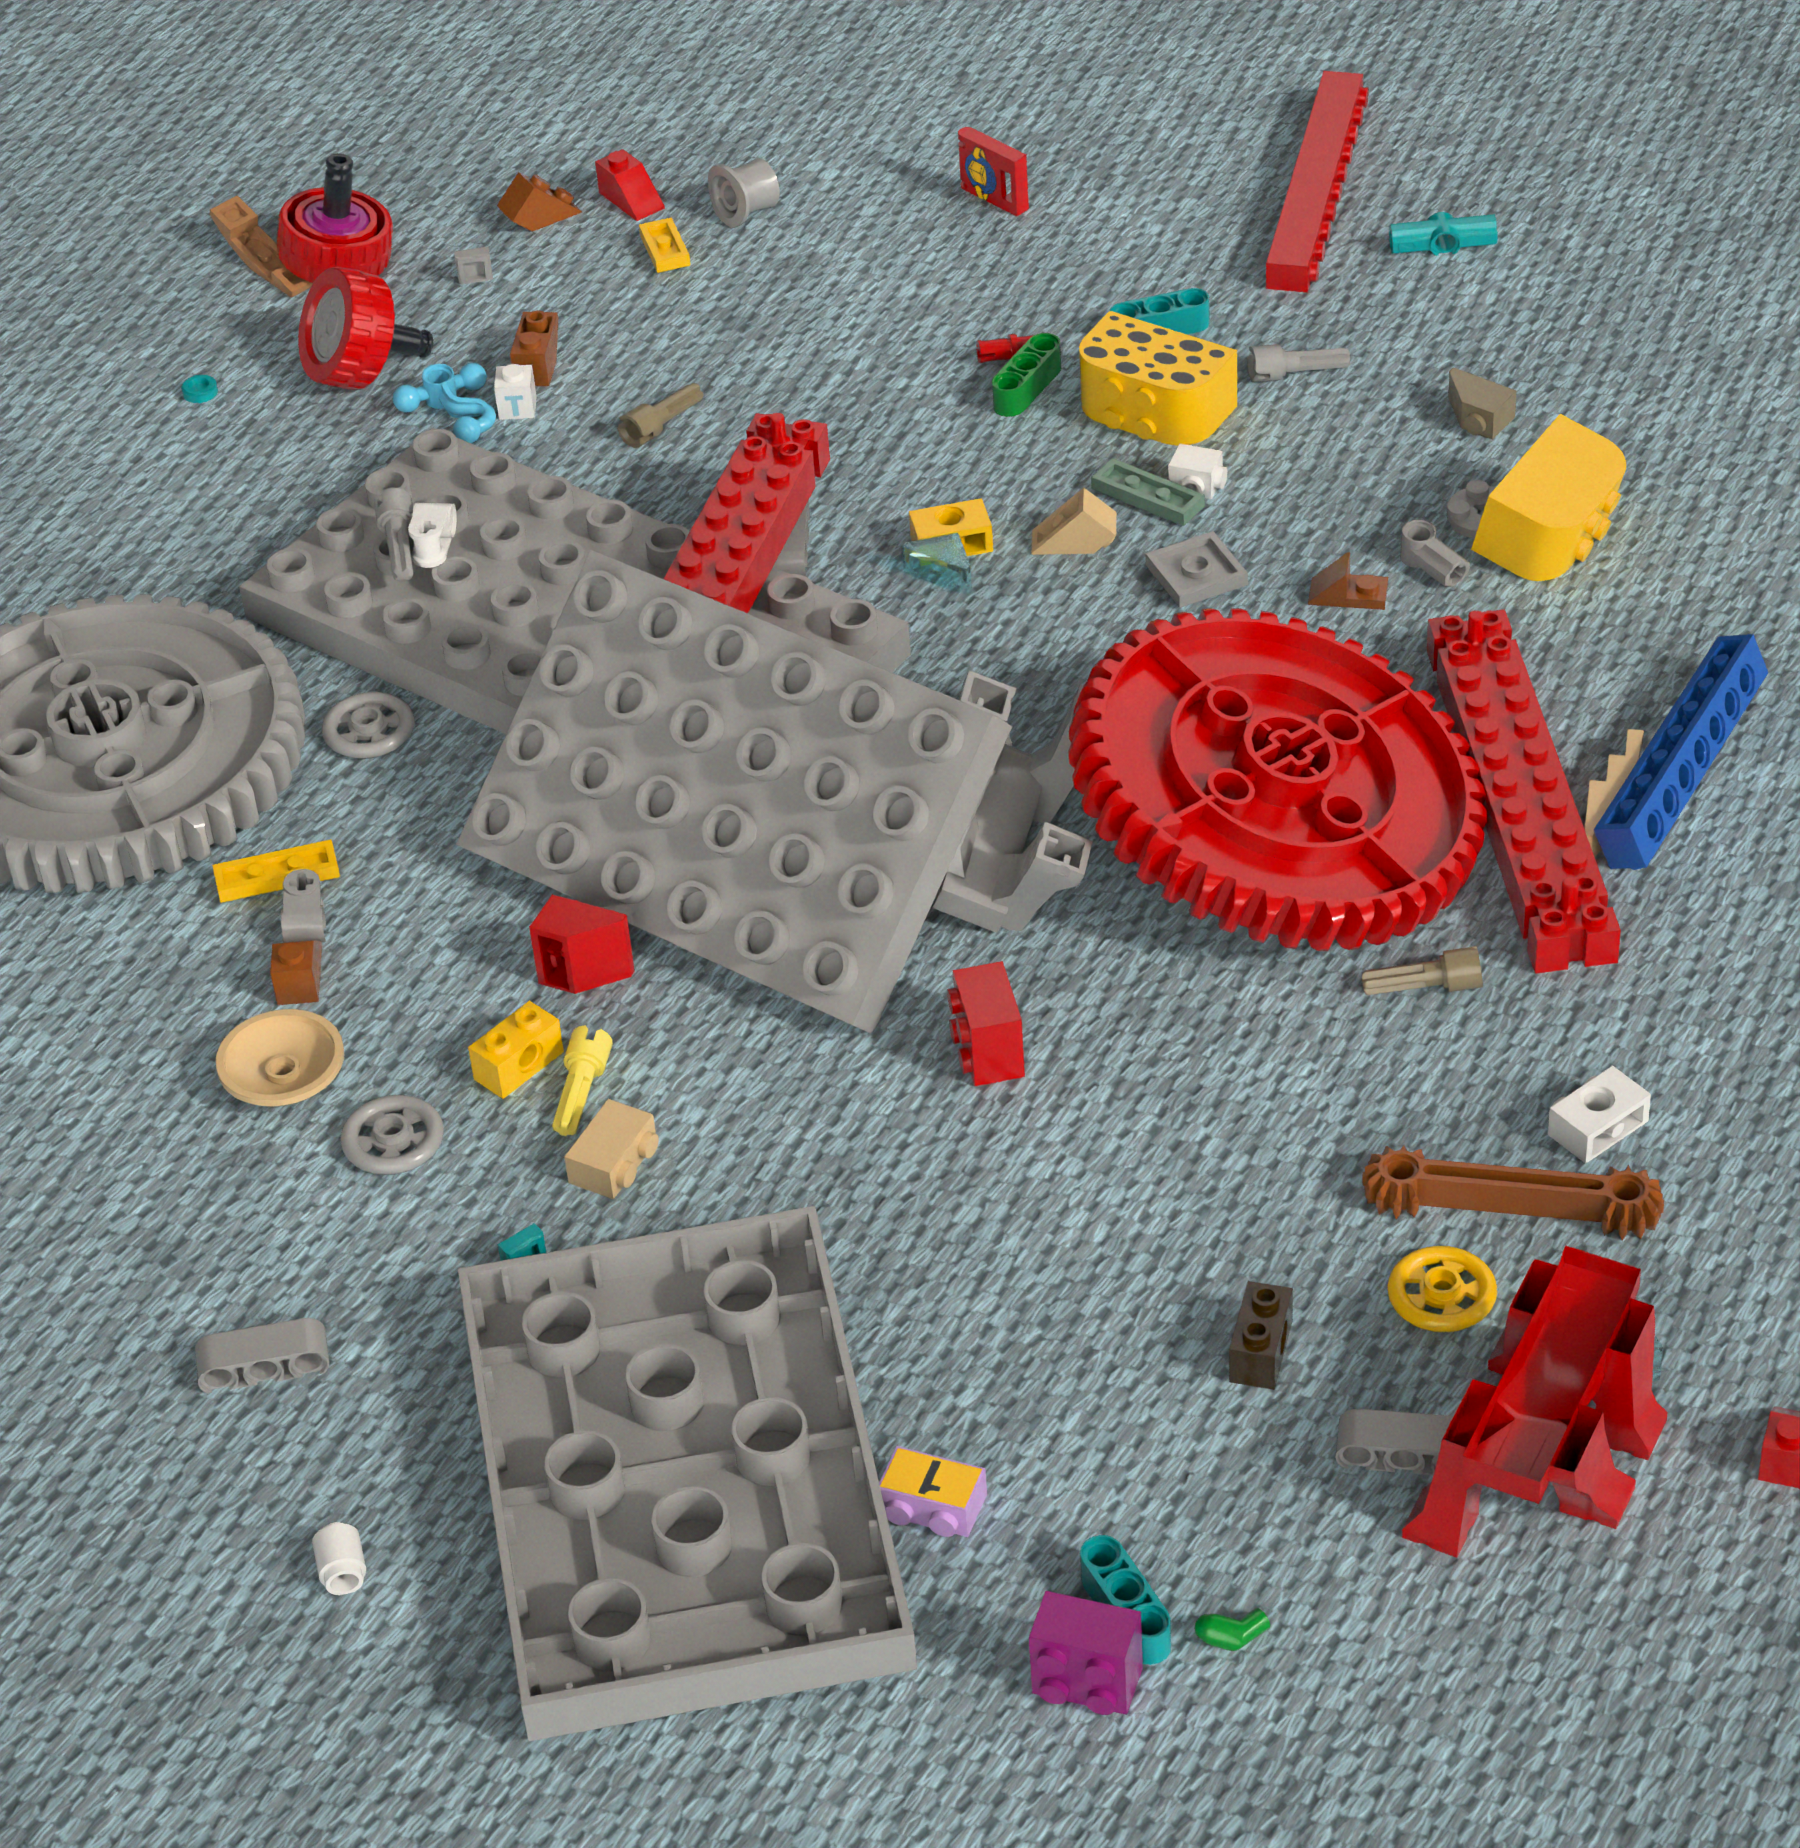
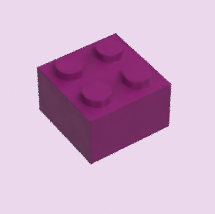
M1045 1591L1029 1635L1032 1694L1039 1695L1043 1700L1051 1704H1063L1068 1701L1085 1705L1091 1711L1100 1715H1110L1113 1712L1127 1715L1143 1669L1141 1611Z

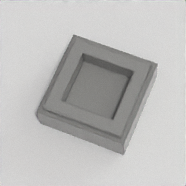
M488 247L454 252L459 284L493 279Z

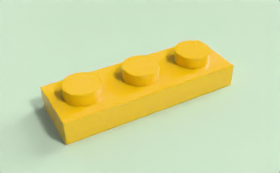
M332 839L212 865L220 903L283 890L284 878L292 871L298 869L314 871L319 876L320 881L340 877Z

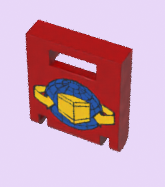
M971 127L961 128L958 131V140H960L958 148L960 179L962 181L961 188L1017 217L1029 209L1027 155ZM1005 172L1009 173L1011 178V192L1007 195Z

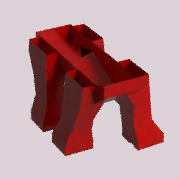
M1566 1245L1559 1265L1537 1259L1533 1260L1509 1307L1506 1327L1488 1360V1370L1503 1374L1498 1386L1472 1379L1442 1438L1432 1482L1422 1489L1402 1529V1538L1415 1543L1426 1544L1434 1550L1457 1558L1467 1539L1470 1527L1474 1525L1479 1515L1482 1486L1539 1504L1549 1482L1553 1484L1559 1499V1512L1585 1520H1595L1601 1525L1614 1529L1617 1528L1635 1490L1636 1480L1614 1467L1610 1449L1625 1451L1635 1457L1649 1460L1666 1424L1668 1414L1657 1403L1652 1391L1655 1310L1653 1305L1635 1300L1640 1287V1268ZM1591 1400L1596 1404L1595 1409L1587 1406Z

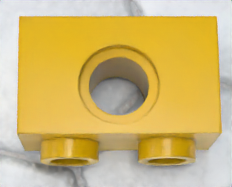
M982 498L909 511L910 537L920 565L993 552L992 524Z
M529 1000L468 1047L474 1080L504 1099L564 1052L559 1019Z

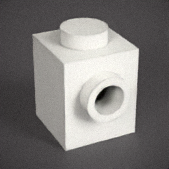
M1179 444L1168 465L1169 481L1202 493L1206 499H1212L1217 488L1223 489L1226 484L1227 467H1223V456L1220 450Z

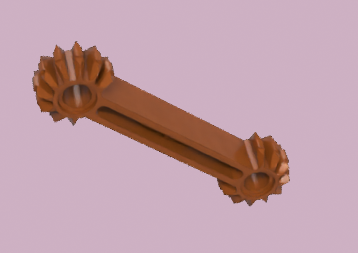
M1403 1145L1397 1151L1386 1146L1382 1155L1371 1154L1370 1161L1365 1166V1171L1362 1174V1185L1364 1186L1367 1204H1376L1379 1214L1388 1211L1389 1208L1393 1209L1396 1220L1402 1210H1407L1415 1218L1419 1211V1205L1602 1222L1601 1228L1604 1236L1616 1229L1623 1241L1628 1231H1632L1640 1239L1645 1229L1655 1231L1659 1218H1661V1213L1664 1211V1199H1662L1663 1194L1661 1193L1659 1180L1649 1179L1647 1170H1642L1638 1173L1632 1172L1629 1164L1624 1171H1618L1610 1166L1606 1175L1425 1159L1422 1149L1409 1152L1405 1145Z

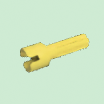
M586 1025L578 1026L571 1034L563 1060L564 1066L569 1072L552 1123L553 1130L562 1136L576 1134L593 1078L599 1077L604 1073L613 1042L610 1035L602 1029L596 1031L594 1040L586 1039L588 1035Z

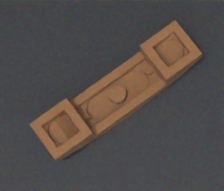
M238 195L210 209V216L221 234L252 271L290 297H294L311 288L312 282L297 277L282 264L278 256L277 244L258 226V215Z

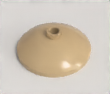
M274 1010L251 1017L229 1032L218 1048L216 1069L221 1084L235 1098L259 1106H287L316 1095L335 1079L344 1061V1046L339 1031L326 1018L305 1010Z

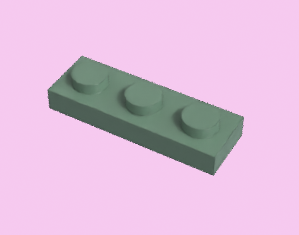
M1111 458L1091 477V489L1182 526H1185L1205 507L1204 494L1114 458Z

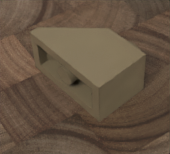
M1453 367L1449 371L1448 398L1460 428L1467 430L1472 435H1481L1493 440L1515 418L1517 391Z

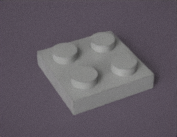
M1214 531L1145 553L1146 566L1179 608L1248 585L1247 571Z

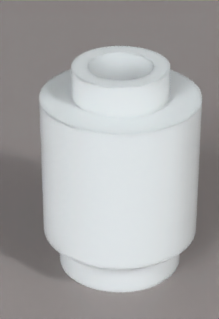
M340 1522L324 1526L312 1539L319 1580L331 1594L343 1595L355 1592L362 1586L363 1578L366 1575V1565L359 1532L352 1525Z

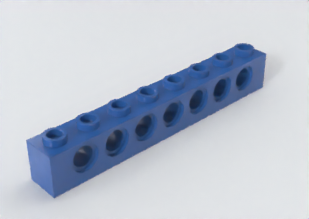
M1754 634L1717 637L1594 828L1610 869L1630 868L1637 870L1647 868L1766 678L1768 670Z

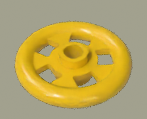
M1430 1246L1409 1253L1394 1266L1388 1279L1387 1291L1395 1311L1410 1324L1433 1332H1456L1476 1325L1490 1313L1497 1297V1284L1491 1269L1476 1255L1451 1246ZM1441 1264V1266L1431 1268L1427 1273L1423 1269L1427 1265ZM1465 1270L1475 1278L1474 1281L1468 1284H1464L1459 1273ZM1406 1283H1419V1294H1407ZM1464 1296L1475 1301L1467 1309L1458 1306L1464 1299ZM1425 1305L1444 1310L1442 1314H1436L1423 1309Z

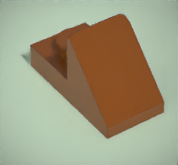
M1347 552L1312 577L1308 605L1385 610L1388 577L1369 574L1351 575L1350 552Z

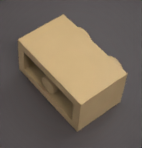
M608 1099L564 1156L568 1183L614 1199L623 1187L629 1188L635 1180L637 1167L644 1158L650 1159L658 1147L659 1137L656 1134L653 1114Z

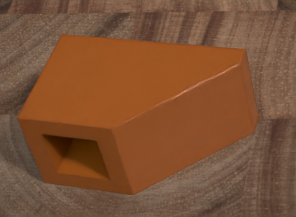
M520 172L517 173L497 204V207L512 222L532 232L582 212L572 202L574 196L565 189L557 186L553 190L550 188L551 185L538 175L533 174L530 178Z
M540 310L523 312L510 351L511 364L532 365L535 386H550L557 361L558 312H543Z

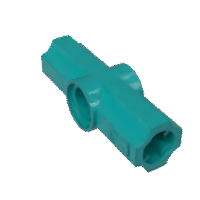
M1438 212L1431 215L1427 221L1396 223L1389 226V244L1392 254L1431 250L1435 256L1438 253L1448 252L1456 254L1460 247L1493 245L1498 242L1495 214L1454 218L1447 212Z

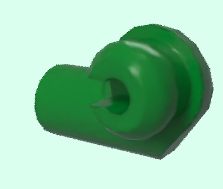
M1255 1608L1239 1620L1220 1614L1201 1615L1196 1620L1194 1629L1198 1638L1202 1639L1206 1644L1229 1651H1237L1270 1628V1621L1261 1609Z

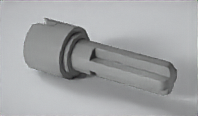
M1279 344L1250 346L1249 351L1253 354L1247 357V370L1251 382L1282 380L1286 373L1347 368L1350 365V354L1347 348L1285 351Z
M385 489L381 494L382 501L375 499L374 502L377 526L381 532L386 534L393 578L399 582L403 579L410 580L413 576L408 526L413 513L412 498L403 489Z

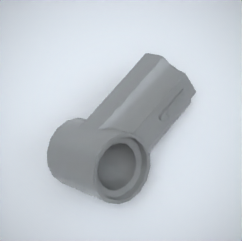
M1418 519L1409 521L1403 526L1400 558L1405 565L1415 568L1420 567L1442 585L1449 587L1461 582L1469 573L1470 562L1436 538V527L1432 523Z

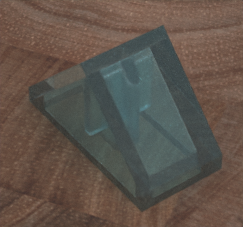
M958 533L906 542L902 546L904 573L965 595H969L972 592L971 567Z

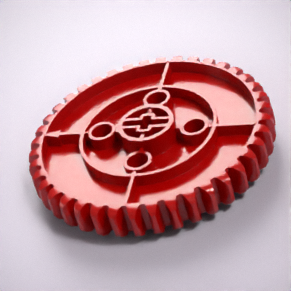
M1212 608L1202 609L1198 619L1192 613L1179 612L1173 615L1171 622L1156 619L1150 621L1145 630L1134 629L1124 637L1122 643H1115L1106 651L1103 660H1099L1091 669L1087 682L1083 685L1074 707V716L1069 726L1071 745L1068 750L1069 764L1075 769L1072 775L1074 788L1081 794H1084L1081 801L1084 812L1091 818H1099L1095 826L1098 836L1107 842L1118 840L1113 855L1125 864L1137 862L1140 866L1135 877L1142 883L1150 885L1159 881L1164 885L1161 897L1168 902L1177 903L1181 899L1190 902L1189 914L1197 919H1205L1211 913L1219 917L1218 926L1224 931L1233 933L1238 925L1248 928L1249 937L1254 941L1264 943L1269 934L1278 935L1282 946L1291 949H1297L1301 938L1307 939L1311 948L1317 951H1329L1334 939H1336L1340 947L1347 950L1359 949L1364 938L1370 944L1381 945L1387 943L1392 934L1404 937L1411 934L1417 924H1427L1436 918L1440 909H1445L1454 901L1458 891L1465 885L1476 864L1477 856L1484 843L1485 833L1483 829L1487 823V809L1483 806L1486 799V791L1484 785L1477 779L1480 771L1478 762L1471 756H1466L1470 747L1468 741L1459 733H1450L1455 721L1449 714L1444 711H1432L1436 699L1425 690L1414 692L1410 688L1414 681L1412 676L1404 671L1393 674L1387 670L1390 663L1389 659L1377 653L1367 657L1361 653L1363 649L1362 643L1354 639H1348L1344 644L1336 641L1335 632L1332 629L1321 626L1315 633L1307 630V624L1302 619L1291 617L1288 624L1279 623L1276 614L1262 610L1258 619H1251L1248 611L1241 608H1231L1227 618H1224L1219 610Z

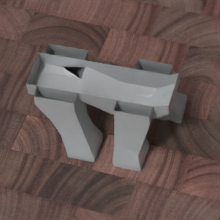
M969 670L963 682L958 700L992 713L1007 723L1016 688ZM1079 685L1052 744L1032 754L1004 744L936 894L933 904L934 909L996 933L1000 927L1008 930L1022 931L1036 911L1056 891L1079 886L1085 875L1093 841L1050 824V821L1056 815L1074 786L1072 775L1075 769L1069 764L1068 750L1071 745L1069 726L1073 719L1074 707L1083 685ZM1032 821L1043 823L1035 840L1022 854Z

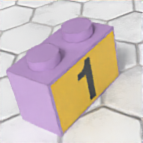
M896 1446L879 1482L887 1519L897 1525H907L910 1522L923 1525L943 1537H951L954 1534L968 1537L987 1496L985 1468Z

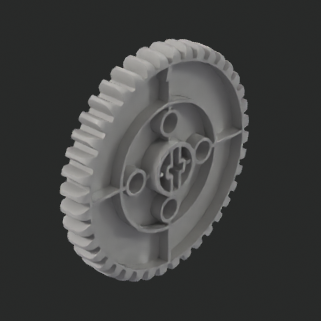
M119 594L107 596L105 603L95 604L94 598L90 597L78 600L76 608L67 609L63 603L52 605L49 607L48 615L40 617L36 612H30L20 617L22 624L14 627L9 623L0 625V884L5 883L12 877L15 889L29 890L38 882H43L45 893L60 892L66 884H74L76 892L82 893L93 890L95 882L105 881L108 889H116L124 886L126 877L135 876L140 883L151 881L155 878L154 870L162 867L168 873H175L184 868L182 859L190 856L196 861L204 860L212 856L211 844L216 843L220 846H227L236 841L235 828L247 830L254 827L260 821L258 811L265 812L273 808L278 802L277 792L288 788L291 783V771L299 765L301 759L300 748L304 746L306 735L304 729L305 712L297 678L292 668L288 666L287 658L282 651L274 648L272 640L266 634L256 632L253 624L247 620L237 619L234 621L232 613L224 609H215L209 613L208 604L199 601L190 602L186 607H182L180 597H164L160 603H154L152 594L136 595L132 602H124L123 595Z

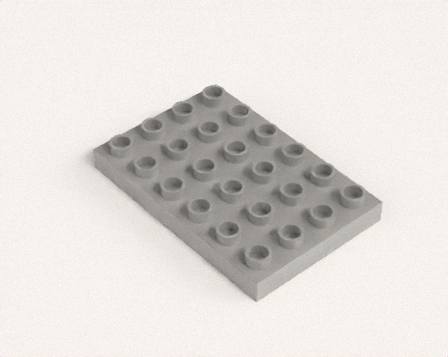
M590 549L456 845L583 903L627 914L629 924L848 1024L872 1033L879 1023L1012 726L992 713Z
M815 1206L458 1268L521 1707L528 1742L917 1670L914 1631Z

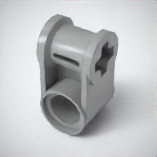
M294 870L284 878L283 909H281V927L284 943L301 941L326 942L324 936L326 920L324 903L321 899L320 879L312 870Z

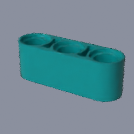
M1188 288L1124 301L1113 305L1109 310L1184 334L1201 332L1208 328L1210 324L1209 294L1199 288Z
M1108 1535L1090 1537L1083 1543L1080 1550L1081 1581L1083 1587L1095 1602L1141 1611L1143 1664L1153 1665L1162 1662L1171 1652V1618L1167 1609L1118 1540Z

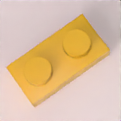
M672 217L639 224L640 237L657 273L691 266L689 252Z

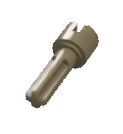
M697 383L686 385L653 406L640 404L619 417L623 422L619 424L617 430L623 442L633 448H639L660 435L664 423L703 399L704 394L700 390V386Z
M1477 946L1443 951V955H1440L1439 960L1365 970L1362 972L1363 990L1366 995L1436 985H1443L1444 989L1448 988L1449 992L1483 987Z

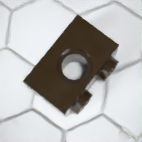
M1252 1281L1247 1282L1229 1348L1230 1383L1275 1390L1293 1322V1288Z

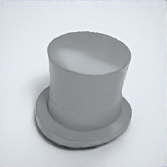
M756 158L737 168L717 164L712 166L708 172V188L714 212L730 228L742 225L749 213L772 208L778 203L780 195L778 180L772 167L764 159Z

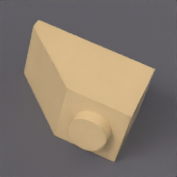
M1083 487L1032 530L1031 554H1094L1100 548L1109 546L1115 539L1117 533V512Z

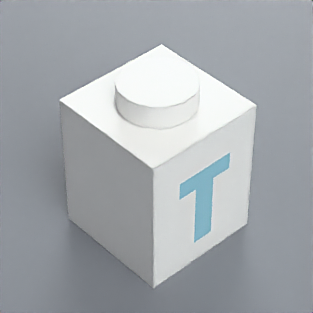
M510 364L507 366H496L494 391L499 420L535 418L537 395L532 365Z

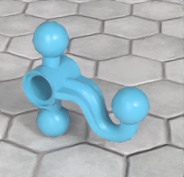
M467 363L461 368L459 374L454 375L453 369L446 364L430 365L423 370V386L415 388L411 385H401L393 393L392 400L394 406L404 413L413 412L418 408L420 402L424 400L429 407L435 409L445 408L449 415L459 418L453 425V434L456 438L469 443L477 441L480 434L489 430L496 420L494 408L482 399L457 397V389L464 387L470 391L479 390L486 383V371L477 363ZM481 416V418L475 419L473 417Z

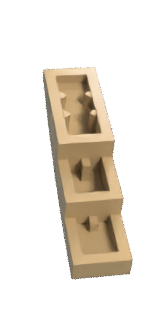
M1628 729L1625 755L1609 754L1606 781H1589L1585 832L1594 857L1601 850L1594 828L1641 757L1644 730Z

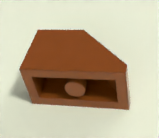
M321 941L272 944L270 974L277 1005L319 1002L322 957Z

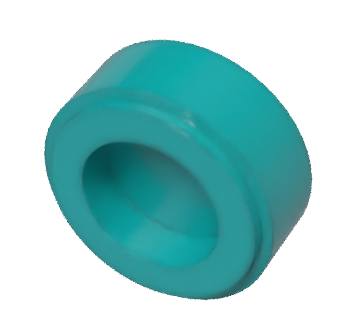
M208 375L192 376L185 380L181 386L184 399L191 403L207 402L218 393L216 380Z

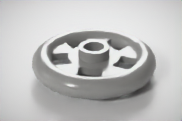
M364 692L339 701L327 712L322 722V736L332 750L343 756L359 759L374 758L388 754L402 746L413 732L415 718L410 706L401 698L384 692ZM388 709L394 713L386 717L381 711ZM349 726L350 733L338 734L337 728ZM388 727L396 728L390 735H385ZM356 740H362V741H369V740H371V742H369V743H356Z
M407 1095L383 1096L363 1104L350 1115L342 1128L341 1147L347 1159L364 1171L380 1175L404 1173L421 1166L436 1153L443 1140L444 1126L437 1110L419 1098ZM391 1112H403V1116L400 1115V1114L391 1113ZM423 1121L427 1130L414 1133L412 1124ZM364 1125L373 1127L369 1137L359 1135ZM411 1144L416 1147L406 1154L401 1155L399 1153ZM372 1147H375L378 1151L384 1153L380 1157L370 1155L367 1152Z

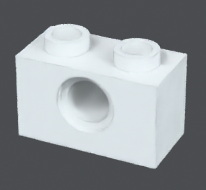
M1611 1066L1598 1076L1590 1077L1583 1086L1568 1096L1561 1097L1554 1102L1549 1111L1548 1135L1586 1164L1648 1122L1651 1094L1617 1068Z

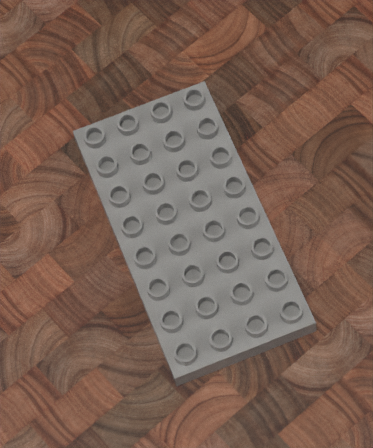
M432 428L419 434L414 439L413 444L386 467L370 474L365 484L336 508L321 514L316 524L287 548L272 554L267 564L240 585L239 588L246 619L507 734L590 549L663 579L688 536L689 531L681 525L667 524L630 509L622 501L608 500L576 487L563 477L549 476L515 462L507 454L491 452L456 438L448 430ZM400 488L410 494L413 507L415 503L454 504L456 507L457 525L446 560L439 566L432 568H423L415 565L412 559L414 540L409 536L413 576L410 580L396 581L392 574L386 534L381 532L377 526L375 499L382 501L381 494L385 489ZM775 567L770 571L748 613L891 673L911 655L909 622L875 609L867 601L848 598L812 583L806 576L789 574Z

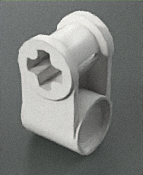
M414 504L408 532L409 536L414 540L412 559L415 565L423 568H432L439 566L446 560L452 537H454L456 532L457 514L454 504Z

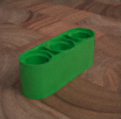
M1039 333L1032 336L993 377V408L996 414L1005 417L1021 414L1060 373L1061 346L1058 336L1051 333Z

